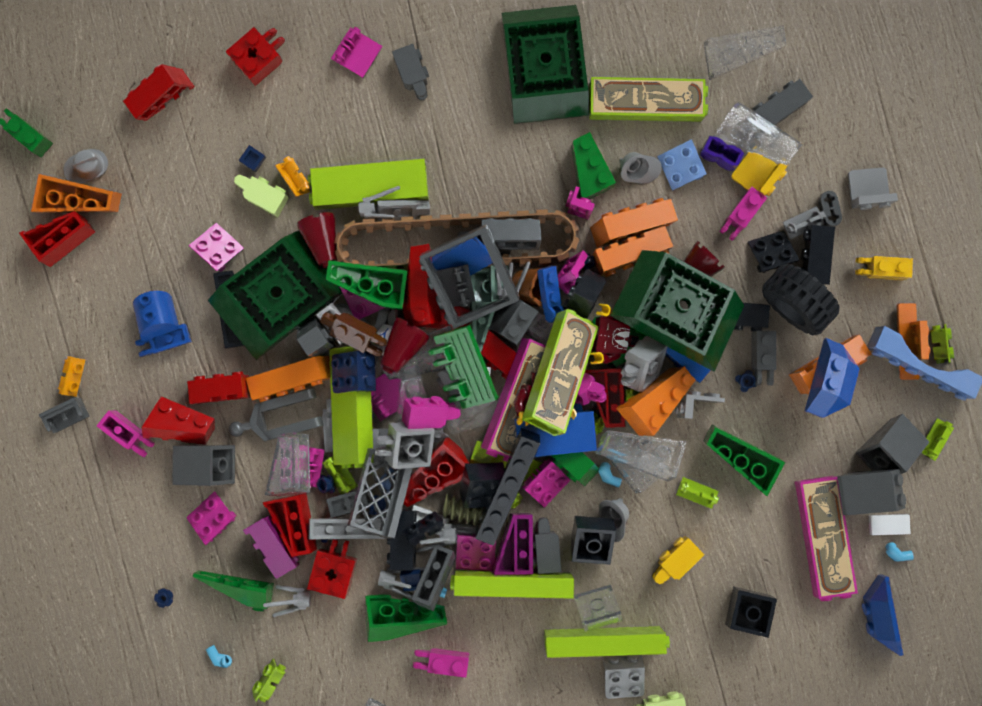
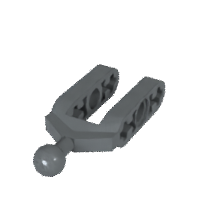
M312 388L255 404L250 421L243 424L240 422L231 423L229 426L230 434L238 437L244 431L252 429L264 441H269L324 426L322 416L268 430L263 413L317 398L315 389Z

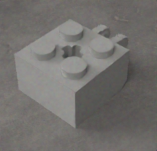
M648 336L639 340L635 347L629 349L625 355L626 364L621 371V375H623L621 384L637 392H643L660 376L667 346Z
M403 422L389 423L388 435L378 436L376 439V443L379 445L386 444V447L375 448V454L385 456V460L395 469L428 467L431 464L435 430L433 428L408 429Z

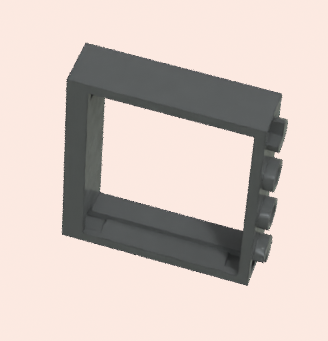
M487 224L423 252L419 256L420 267L423 271L426 270L429 276L427 278L428 284L431 289H435L437 293L436 301L440 307L443 306L446 312L444 314L445 320L449 325H452L453 329L519 301L518 291ZM480 235L507 292V296L458 317L430 257Z

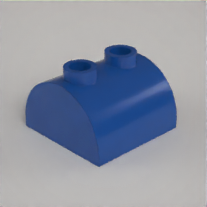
M149 291L134 299V313L140 338L143 342L179 329L173 299L169 293L165 291Z

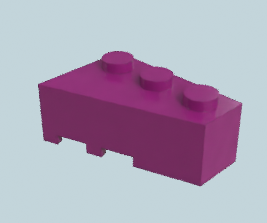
M510 513L491 571L493 575L533 574L532 514Z
M271 515L243 531L246 535L250 533L255 541L253 544L254 548L261 551L264 557L263 561L277 579L300 565L298 562L300 558L299 556L291 557L280 536V531L276 524L272 522Z

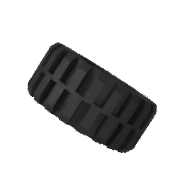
M792 264L781 265L762 287L763 296L767 299L768 304L788 323L806 334L809 333L812 336L821 334L839 314L840 306L837 299L833 297L834 295L817 278L811 276L810 273L798 266L795 267Z

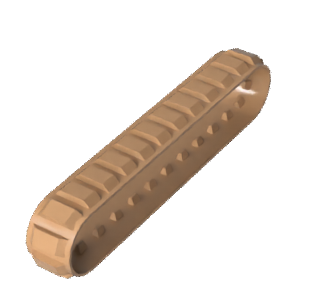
M548 209L536 210V213L532 214L525 210L517 211V214L513 215L506 211L498 212V215L490 216V212L478 213L479 216L471 217V213L459 214V217L452 218L451 214L440 215V218L433 219L432 215L421 216V219L414 220L413 216L401 217L399 221H395L394 218H382L380 222H376L373 218L363 219V222L356 223L354 220L344 225L345 229L341 233H337L334 243L338 248L335 251L338 261L350 263L346 260L350 255L348 251H343L344 245H348L349 240L347 238L351 234L355 236L358 234L357 231L367 230V233H373V230L386 229V232H392L395 228H405V231H411L414 227H424L425 230H430L434 226H443L444 229H450V226L462 225L463 228H469V225L481 224V220L488 218L495 220H505L508 218L524 220L532 218L540 220V224H545V221L552 220L555 221L554 224L560 225L562 223L565 225V233H570L571 240L566 239L565 245L569 247L566 251L559 249L556 251V255H547V252H541V256H528V253H522L521 257H509V254H503L502 256L506 266H509L511 262L513 264L519 263V267H525L527 262H530V266L534 262H538V266L550 265L553 261L559 264L569 259V252H575L579 238L575 236L579 229L574 220L570 221L566 217L567 213L558 210L555 213H548ZM354 259L352 263L359 264V261ZM407 259L406 263H394V260H388L387 264H375V261H368V266L407 270L409 259Z

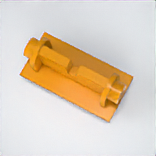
M287 156L283 159V163L275 165L295 197L310 192V183L302 172L298 173L299 168L293 158Z
M68 356L64 360L62 372L66 373V376H61L58 387L59 394L77 397L86 360Z

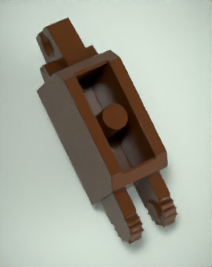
M326 312L322 315L320 322L329 327L330 336L362 353L367 351L375 356H382L383 350L373 345L372 342L380 346H386L387 340L376 334L377 329L348 313L332 315Z

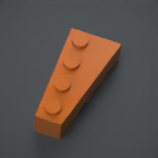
M38 174L31 212H118L122 193Z
M660 198L654 200L653 204L650 205L642 203L635 206L636 208L632 210L627 207L619 210V213L614 215L612 212L601 215L602 218L590 227L596 247H603L609 241H612V244L627 238V235H630V237L638 236L644 233V230L650 231L662 226L672 225L678 221L672 200Z
M666 226L644 232L638 238L637 236L627 238L622 241V244L617 242L610 244L604 248L605 250H602V247L595 249L592 255H594L598 273L601 276L609 277L616 274L615 270L623 268V271L633 268V264L636 263L642 250L666 252L669 254L673 244Z
M860 334L840 343L844 345L858 366L865 363L867 357L872 355ZM819 357L789 374L800 394L809 395Z
M314 356L246 378L251 399L259 400L261 403L270 400L271 396L274 395L281 397L288 395V391L291 390L298 392L306 389L305 386L311 385L313 387L323 384V381L330 380V356Z
M685 366L669 368L643 392L630 397L625 404L618 406L616 409L639 436H654L696 380Z

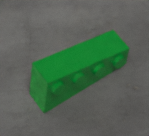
M713 424L703 440L706 445L768 497L786 462Z

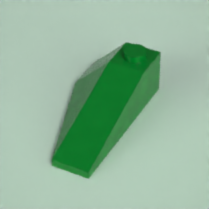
M328 260L326 281L379 306L403 310L407 270Z
M200 570L193 573L194 578L248 607H253L252 610L264 611V609L269 608L263 607V604L271 603L274 583Z
M386 594L365 596L368 642L388 641L447 625L445 606L436 604L434 611L414 602H409V599L406 598L399 600L391 598V595Z

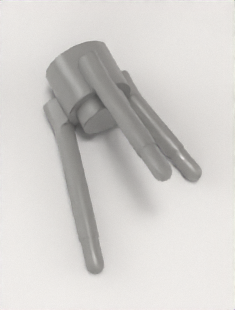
M400 186L371 197L363 198V202L358 203L360 218L393 219L394 215L377 214L375 204L370 203V201L400 189Z
M513 262L510 263L508 270L511 278L513 273ZM530 262L526 263L525 268L523 269V272L516 286L518 294L521 285L524 281V278L527 274ZM496 270V295L500 299L507 296V292L504 286H501V279Z
M444 524L442 527L444 530L440 531V538L422 540L419 543L421 545L437 543L436 545L439 546L457 544V529L452 528L451 524ZM435 544L418 548L416 552L434 549Z
M387 568V571L381 570L378 586H383V589L391 590L412 599L413 595L394 587L396 585L403 588H411L409 584L396 581L397 575L393 574L401 573V571L405 570H390V568ZM415 568L414 570L420 569V572H424L425 568Z
M276 585V589L297 592V594L293 595V600L263 604V607L290 604L296 606L274 613L273 617L305 610L306 607L311 605L310 591H305V588Z

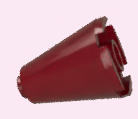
M330 212L319 213L320 217L310 215L297 222L298 230L317 264L323 266V268L328 267V260L337 261L335 254L337 246L334 243L336 238L335 217Z
M697 240L683 262L712 277L722 271L725 266L722 264L719 267L717 265L719 260L704 245L700 248L699 245L701 243Z
M396 318L393 323L380 362L383 365L382 370L391 375L393 372L398 373L429 340V336L416 326L407 324L408 322L401 318Z

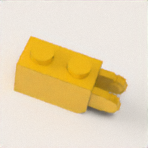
M873 256L871 258L859 257L855 261L858 264H867V270L857 269L855 270V275L888 280L912 278L913 258Z
M679 537L673 543L674 547L670 551L666 550L660 555V560L658 561L660 566L655 570L652 577L658 584L664 583L670 577L681 579L705 554L688 537Z

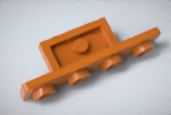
M915 303L897 304L898 333L902 335L908 348L919 360L929 359V327L927 326V321H917ZM899 366L901 380L920 379L918 374H910L905 371L906 368Z

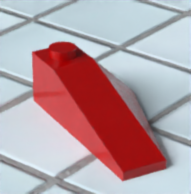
M429 244L410 247L403 312L405 321L411 326L428 325L442 321L440 308L436 301L437 293L435 289L430 288L427 281L429 276L426 270L423 271L419 262L421 253L430 250Z

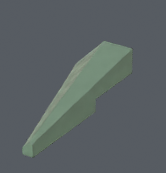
M491 265L490 268H483L470 276L475 301L469 304L470 312L499 299V296L496 295L497 280L494 265ZM494 312L470 322L480 352L485 343Z

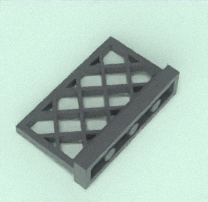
M368 448L347 526L370 532L383 538H395L412 468L395 469L394 472L390 473L387 466L388 462L384 460L385 456H378L381 464L373 467L371 459L372 455H376L375 449ZM383 466L387 476L380 480L376 470ZM372 473L376 483L368 486L366 478L367 475ZM389 479L391 489L386 492L382 482ZM378 485L382 495L375 499L371 489ZM367 492L371 502L363 506L361 497ZM384 498L386 508L380 511L377 502ZM373 505L377 514L369 518L365 509ZM362 512L366 521L362 524L355 523L356 515ZM378 517L381 521L380 531L376 530L372 524V521Z

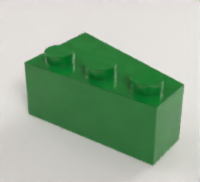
M589 132L573 140L571 149L577 187H580L579 199L581 197L592 199L614 188L616 181L591 133Z
M583 452L551 455L554 458L552 462L559 469L564 467L568 471L566 475L574 483L578 480L584 487L598 473L599 468Z

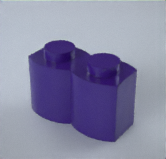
M709 136L699 154L703 159L709 162H716L721 168L733 171L739 165L744 152L734 145H727L718 137Z

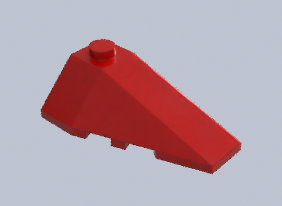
M449 437L444 438L432 450L430 466L417 467L411 473L404 500L406 507L462 480L465 464L470 463L461 447Z

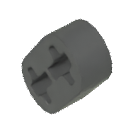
M824 192L818 199L820 212L824 211L826 218L823 219L824 225L835 227L842 221L839 200L835 192ZM828 197L831 198L832 201L828 203L825 202L824 199ZM832 215V217H836V220H828V217Z

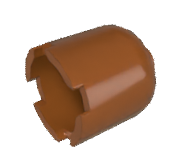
M542 268L528 269L519 290V300L529 306L542 307L537 271ZM519 270L512 277L515 287L523 270Z

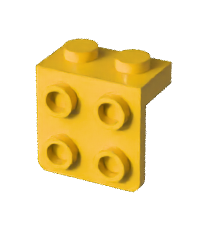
M752 148L732 173L731 178L746 190L754 187L764 196H770L776 188L774 186L777 180L781 181L786 175L785 169L788 164L783 160L776 164L756 148Z

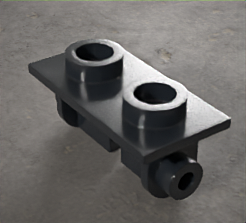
M434 511L418 522L409 525L402 533L407 538L410 546H416L420 541L426 539L425 532L432 536L441 531L444 526L443 519Z

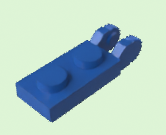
M549 266L539 269L537 274L545 320L548 323H553L556 314L564 311V308L561 306L556 266Z
M181 324L177 330L144 342L140 339L135 341L136 346H142L150 343V349L139 352V357H144L176 348L192 341L187 325Z

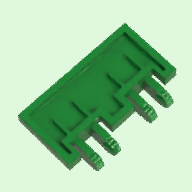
M470 325L440 333L433 337L436 345L444 343V345L430 349L428 351L429 355L443 352L445 356L432 362L434 367L445 365L450 380H459L442 387L444 392L454 389L459 391L458 394H453L447 398L449 403L459 401L462 409L493 402L499 398Z

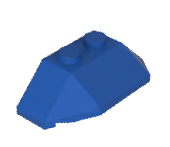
M824 338L805 407L806 412L824 418L851 404L860 368L844 345Z
M880 574L863 596L862 610L867 617L866 630L875 640L892 652L902 656L904 653L890 580L888 576Z

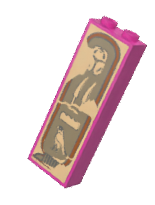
M522 338L481 448L487 450L486 454L496 458L497 455H501L504 457L503 461L508 462L516 440L515 418L519 417L516 414L514 399L523 384H532L531 372L538 371L545 345L532 339Z
M827 476L795 481L813 596L820 599V601L833 600L832 597L838 596L842 599L851 598V594H858L846 519L842 512L837 476Z

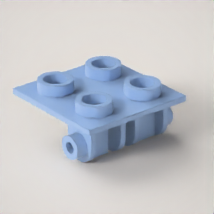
M692 139L657 156L672 191L689 182L699 180L707 174Z

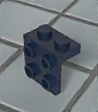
M353 351L332 355V386L334 393L376 391L375 355L367 351L364 353Z

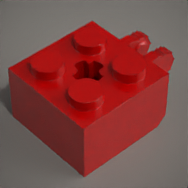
M253 27L225 51L254 86L258 85L281 65L283 61L276 50L284 44L285 39L280 36L271 44L268 43L277 34L275 28L270 29L262 36Z
M338 539L332 540L329 551L321 548L317 551L307 587L308 590L342 599L348 596L357 563V558L347 556L349 541L345 540L343 543L341 554L335 552ZM333 569L334 574H337V576L331 577L329 572Z

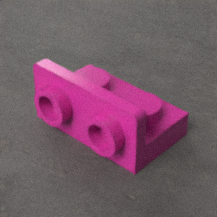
M576 186L574 191L570 190L565 205L569 207L567 213L589 220L595 204L591 203L590 199L584 197L576 198L580 188Z
M584 250L567 259L558 274L559 288L565 294H568L571 287L575 285L576 279L581 274L580 270L585 266L584 262L588 255Z

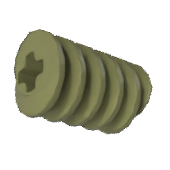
M446 494L442 509L443 518L446 519L450 514L451 520L458 516V522L465 518L466 524L473 520V525L476 526L481 518L483 507L464 508L461 498L456 502L455 495L449 500L448 494Z

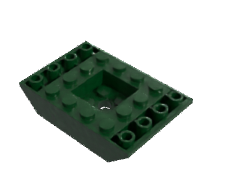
M568 5L501 13L514 124L589 116V91L580 15L577 6ZM547 54L551 57V61L544 63L540 57Z
M298 230L281 238L221 284L208 299V302L257 361L340 296L342 291L339 286L326 281L327 268L317 264ZM279 287L282 289V294L280 297L275 298L271 295V290Z
M642 250L610 316L714 372L743 310L744 304L734 289L666 252ZM681 300L685 301L688 304V309L681 308L679 302Z

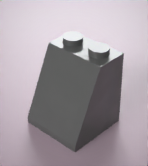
M519 300L494 312L489 331L517 347L539 311Z
M901 414L890 419L856 451V454L871 470L900 469V474H903L909 470L929 444V441L908 418Z
M235 445L173 446V485L213 486L235 483Z
M900 469L855 471L837 476L843 515L893 512L905 509L906 496L903 494V476L900 474Z

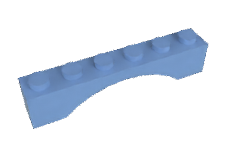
M886 326L875 327L867 345L873 355L887 358L890 364L902 366L910 374H918L922 377L923 381L939 385V389L954 393V396L958 399H975L982 385V376L969 369L948 372L928 366L911 352L901 334Z

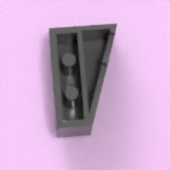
M316 315L297 329V341L309 357L323 356L329 352V349L336 347L334 343L336 339L329 335L330 332L327 329L325 330Z

